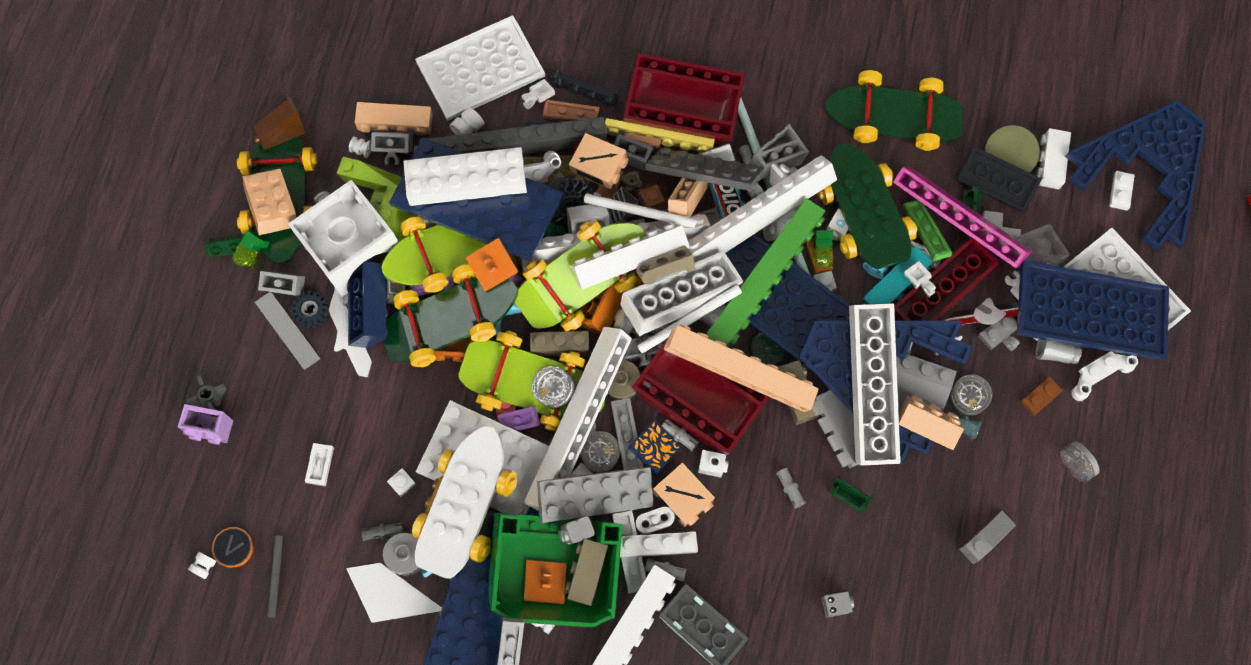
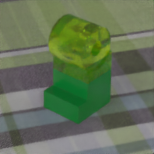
M247 230L233 255L234 263L243 267L253 266L260 249L267 248L270 242L258 233Z
M816 230L813 236L816 267H832L833 230Z

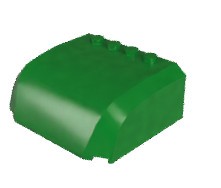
M495 513L488 591L491 610L502 617L524 619V623L595 627L609 619H614L623 524L590 520L595 533L594 536L586 539L608 545L591 606L567 599L568 594H565L564 605L523 601L526 560L565 563L566 588L567 582H571L573 574L570 573L573 561L577 562L579 554H576L579 542L573 544L562 542L558 531L561 525L575 519L542 523L539 516Z

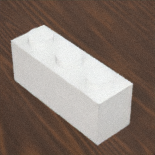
M1049 128L1041 136L1040 145H1042V151H1040L1038 159L1040 167H1038L1036 176L1042 178L1039 186L1060 189L1065 183L1068 162L1065 155L1069 152L1071 132Z

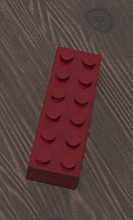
M970 238L931 273L929 281L936 287L933 295L928 297L920 285L918 288L911 290L894 305L895 321H938L991 274L1000 262L978 241Z

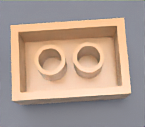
M281 169L243 176L244 191L258 234L262 235L289 229L288 223L296 218V212Z
M906 395L898 411L899 425L952 450L964 430L958 415L952 412L944 413L940 411L941 408L932 403L927 405L923 403V399L912 395V397Z

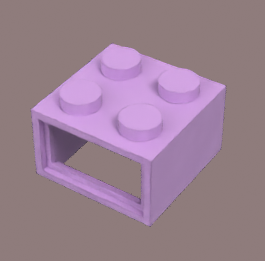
M184 404L178 428L183 431L184 435L189 436V439L201 441V438L207 439L209 443L220 445V442L227 443L233 420L222 411ZM197 412L206 413V414H211V415H216V416H218V417L210 416V415H205V414H200V413H197Z

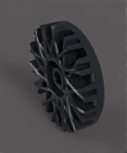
M577 176L560 178L549 185V187L563 192V197L551 222L565 227V223H568L567 208L590 205L584 203V197L586 193L594 195V191L586 180Z

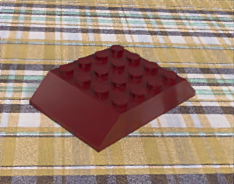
M638 53L623 120L628 123L715 139L714 145L732 141L745 74Z
M666 340L633 384L632 389L649 406L679 427L684 428L689 434L709 448L729 456L765 405L769 396L665 351Z

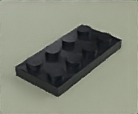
M973 147L957 181L969 187H979L982 193L1023 213L1026 211L1042 178L976 147Z

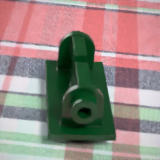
M974 186L971 187V190H963V203L981 215L982 192L979 190V187Z
M240 233L227 236V240H224L223 237L209 238V241L204 243L209 258L247 251L246 247L240 244L244 237Z
M839 477L829 490L832 497H837L861 513L865 512L868 507L867 505L872 499Z

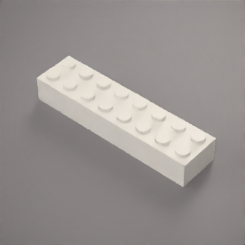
M894 304L849 306L855 461L859 465L900 464Z

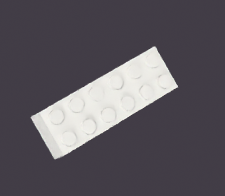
M521 147L404 160L406 196L410 206L527 193Z
M719 252L694 263L695 270L688 273L684 269L658 278L652 284H643L624 292L620 306L638 335H643L688 315L735 285H738L740 288L743 280L725 252Z

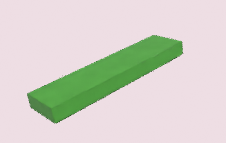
M919 200L903 204L905 213L915 222L917 233L933 261L951 257L952 251L925 205Z

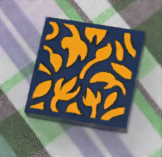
M654 419L628 448L647 467H651V471L656 475L682 446Z

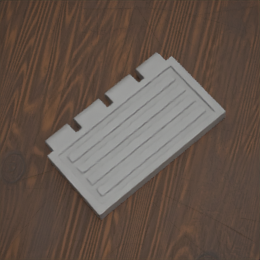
M829 390L815 398L812 411L815 417L821 415L822 418L817 421L824 434L831 433V436L827 437L833 451L840 450L841 453L836 456L842 468L848 465L850 469L858 465L855 461L854 415Z

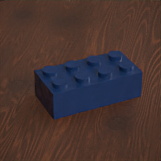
M364 261L355 269L348 280V346L371 348L387 337V278L382 272V264Z

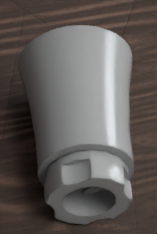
M1039 339L1036 346V358L1038 360L1077 364L1082 354L1080 346Z

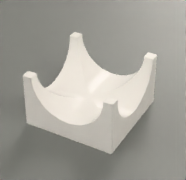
M352 180L288 223L299 241L342 297L348 293L347 282L359 265L377 254L390 252L399 243L392 230Z

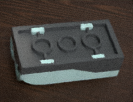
M687 584L684 585L659 615L675 633L712 665H728L749 639Z

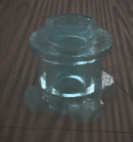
M965 416L964 419L960 418L959 420L964 428L962 433L970 436V440L975 439L982 421H972L968 419V416Z

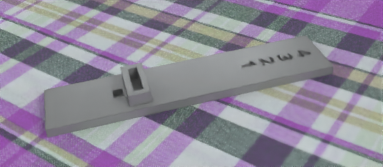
M271 292L255 301V304L304 370L320 360L314 349Z

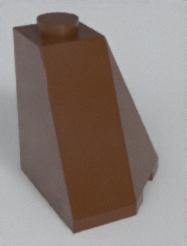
M289 96L284 97L253 126L255 142L257 145L261 144L263 150L305 134L299 113Z
M648 184L631 191L632 196L638 200L639 206L660 211L668 209V199L672 195V193L657 184ZM642 216V218H644L645 223L653 222L656 220Z

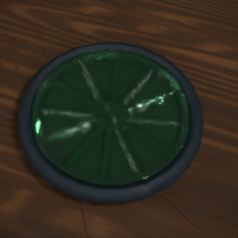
M760 332L756 333L750 341V355L759 358L761 363L765 365L771 364L778 367L788 358V353Z

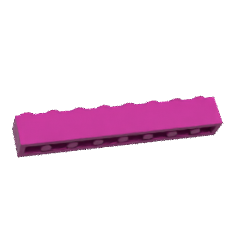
M903 167L893 181L897 186L1013 267H1021L1022 262L1031 254V249L912 167Z

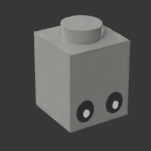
M848 592L826 595L821 598L826 618L853 612L854 600L852 596H849Z

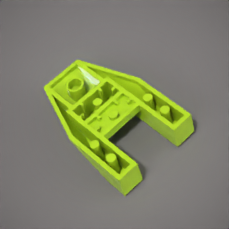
M342 157L336 174L346 183L352 180L355 185L374 189L370 204L392 230L398 242L408 237L402 234L400 225L406 219L417 216L389 204L401 177L362 161Z

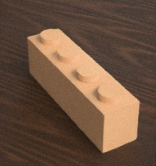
M357 102L355 124L357 130L366 133L370 131L408 132L424 136L426 134L431 135L433 113L431 107Z
M682 178L668 199V212L690 217L708 188V182Z

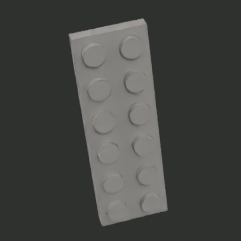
M651 467L537 481L539 519L542 523L653 507Z

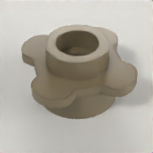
M637 171L629 172L621 178L626 185L625 189L627 191H632V189L640 188L643 185Z

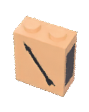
M585 133L569 163V168L572 173L611 189L613 184H617L620 178L619 173L622 168L626 167L628 158L626 150Z
M683 463L653 488L654 495L665 507L670 508L674 513V517L684 527L688 524L692 526L699 519L697 515L702 511L706 513L714 506L712 502L715 497Z

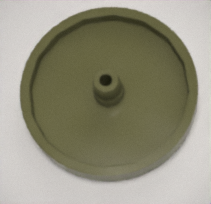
M1016 125L1005 126L995 131L987 140L984 149L985 152L1027 172L1033 170L1040 155L1036 137L1026 128Z

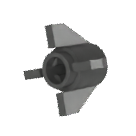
M201 375L197 376L201 388L197 392V397L193 396L187 399V403L189 405H204L206 408L217 410V406L220 405L222 396L227 390L224 384L217 387L207 385Z

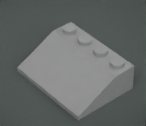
M906 354L905 359L896 357L898 411L906 395L910 397L915 395L923 399V403L927 405L932 403L941 408L940 411L943 412L957 371Z

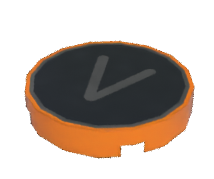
M229 527L222 530L216 535L212 543L214 559L227 568L244 565L253 553L252 537L245 530L238 527Z

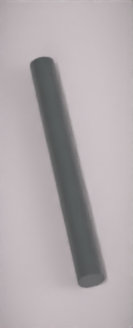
M275 536L267 618H276L283 536Z

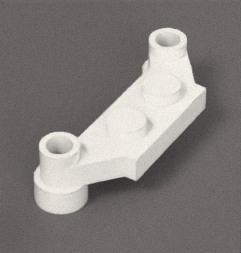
M548 151L543 157L544 162L524 165L525 177L538 183L548 182L547 178L561 165L559 155L554 151Z
M1110 351L1079 370L1080 378L1078 385L1072 389V397L1077 401H1083L1089 396L1092 385L1117 370L1123 373H1130L1138 364L1137 357L1114 354Z

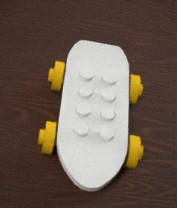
M485 426L474 431L462 441L456 450L447 449L441 455L438 469L441 474H444L430 512L429 514L421 513L413 524L412 534L413 537L418 539L415 550V563L417 567L450 579L461 571L469 557L481 563L490 554L491 539L484 535L478 536L495 491L499 495L508 497L517 484V476L514 471L508 469L503 471V444L499 433L492 427Z

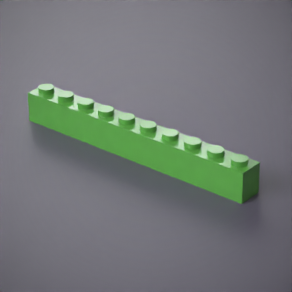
M805 199L740 287L742 293L729 302L706 334L708 339L714 342L715 340L721 341L726 344L727 348L730 344L734 345L739 338L738 332L741 329L745 330L750 323L749 317L752 314H757L761 308L760 302L763 299L765 301L772 293L770 289L773 284L777 286L783 278L781 273L784 270H789L793 264L792 258L795 255L797 257L804 249L803 243L805 241L809 242L814 235V232H812L814 228H819L824 222V209L809 199Z

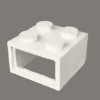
M592 204L567 208L568 234L577 233L580 230L579 227L586 221L597 220L601 227L609 225L607 208Z

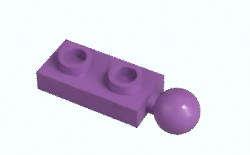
M536 406L497 415L498 421L492 419L516 431L540 425Z

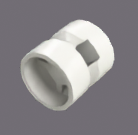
M468 107L462 113L461 118L457 117L450 124V128L455 135L469 134L480 130L485 123L474 109Z

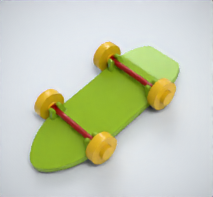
M410 217L400 225L402 234L408 237L401 240L391 249L382 264L384 276L395 283L422 285L426 292H439L448 284L447 277L452 275L454 269L461 265L469 264L466 260L467 256L487 245L440 225L425 229L426 224L423 218Z
M597 220L586 221L579 227L580 230L576 233L580 239L577 244L549 264H546L543 259H539L537 261L532 260L525 266L526 269L522 274L526 281L518 288V296L515 301L516 306L534 328H547L561 322L560 325L565 331L577 329L585 319L582 311L578 310L580 307L612 284H614V288L618 293L627 292L635 287V283L639 278L635 272H625L590 287L580 289L576 284L570 265L575 264V260L586 257L588 259L593 257V253L597 251H609L611 246L622 243V245L629 243L628 240L637 236H640V238L645 237L643 228L634 223H614L601 227Z
M507 330L505 333L498 332L496 340L501 343L490 340L470 343L459 371V379L468 389L478 393L476 403L481 404V408L488 411L493 409L500 410L502 402L524 409L536 406L537 413L543 414L539 423L545 425V429L556 432L570 400L565 405L556 408L544 405L536 396V381L544 371L551 368H559L566 371L572 377L575 391L583 374L582 371L575 367L583 368L585 359L580 358V354L569 351V353H561L559 361L563 363L514 348H520L522 339L516 337V333ZM604 399V402H603V404H602V406H601V408H600V411L603 409V407H604V405H605V399Z

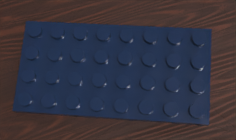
M423 137L411 160L464 153ZM404 172L389 204L485 244H489L499 238L508 253L531 262L563 197V192L525 177L527 193L410 206L406 196Z
M753 234L725 253L742 278L743 283L771 245L756 234ZM793 263L788 271L784 270L781 273L783 278L777 286L773 284L770 289L772 293L766 301L763 299L760 302L761 308L757 314H752L749 317V325L809 369L799 358V355L813 321H850L849 306L851 305ZM731 300L724 303V305L727 306Z
M1026 260L1022 262L1020 268L1017 335L1162 361L1167 359L1169 286Z
M487 512L478 536L484 535L489 537L492 546L494 514ZM491 551L481 563L469 557L461 571L451 578L423 665H497L503 617L492 611L489 604Z

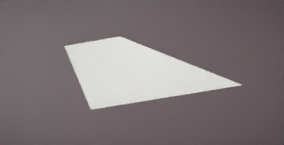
M381 563L346 568L372 623L441 611L442 607Z

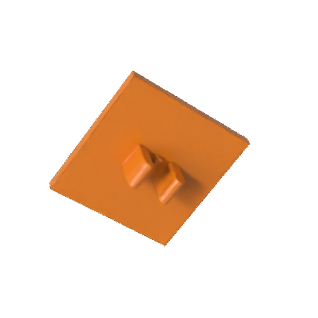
M499 238L466 257L485 292L519 272Z
M526 560L523 601L564 605L566 564Z

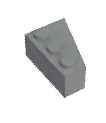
M788 124L784 130L754 154L749 164L763 167L764 175L761 179L770 176L773 163L784 164L790 168L796 167L803 163L809 151L791 125Z

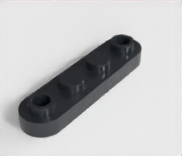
M552 71L549 77L552 86L564 88L572 94L583 95L591 101L602 102L607 107L615 106L618 102L619 96L615 92L565 73Z

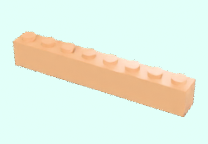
M680 324L671 329L664 347L665 351L802 412L812 409L819 389L814 387L812 382L796 379V375L789 372L783 373L778 370L777 366L765 365L757 357H747L739 349L727 348L725 343L717 340L714 342L703 333L698 332L696 334L690 331L691 328Z

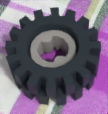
M307 291L308 294L305 295L303 292L301 293L302 297L297 296V301H293L292 314L301 326H306L309 329L312 326L314 329L317 328L316 325L318 324L319 326L323 325L322 321L326 322V316H329V307L321 295H318L316 292L312 294L311 291ZM314 306L313 313L307 314V307Z

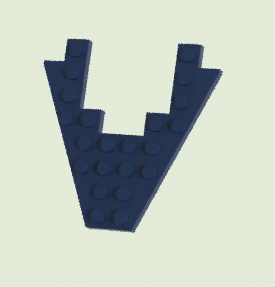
M1177 100L1069 151L1065 157L1078 168L1068 180L1083 192L1112 155L1116 156L1126 165L1132 161L1136 154L1140 155L1165 175L1155 189L1170 200L1141 239L1155 251L1162 246L1166 239L1180 249L1185 244L1206 123Z
M813 321L799 358L854 415L850 321ZM895 321L896 357L900 359H905L912 342L956 362L965 364L972 346L955 339L962 323L961 321ZM899 425L900 463L903 464L909 447L928 454L933 440Z

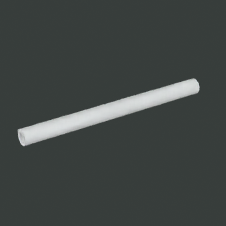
M588 193L584 197V203L690 228H695L697 224V219Z
M733 286L637 345L641 353L646 352L667 339L673 327L680 324L688 326L741 294L742 291L739 286Z

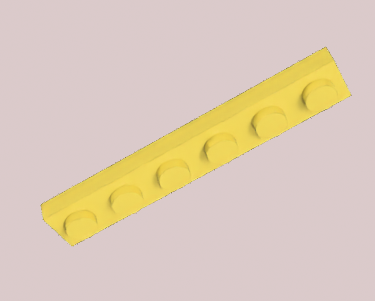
M608 118L605 121L607 132L611 136H618V134L624 136L626 132L661 139L663 146L680 147L682 150H695L699 153L713 149L715 140Z

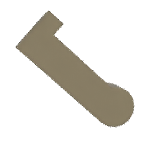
M686 246L641 263L637 267L636 272L645 284H652L658 278L684 269L689 273L695 270L693 254Z

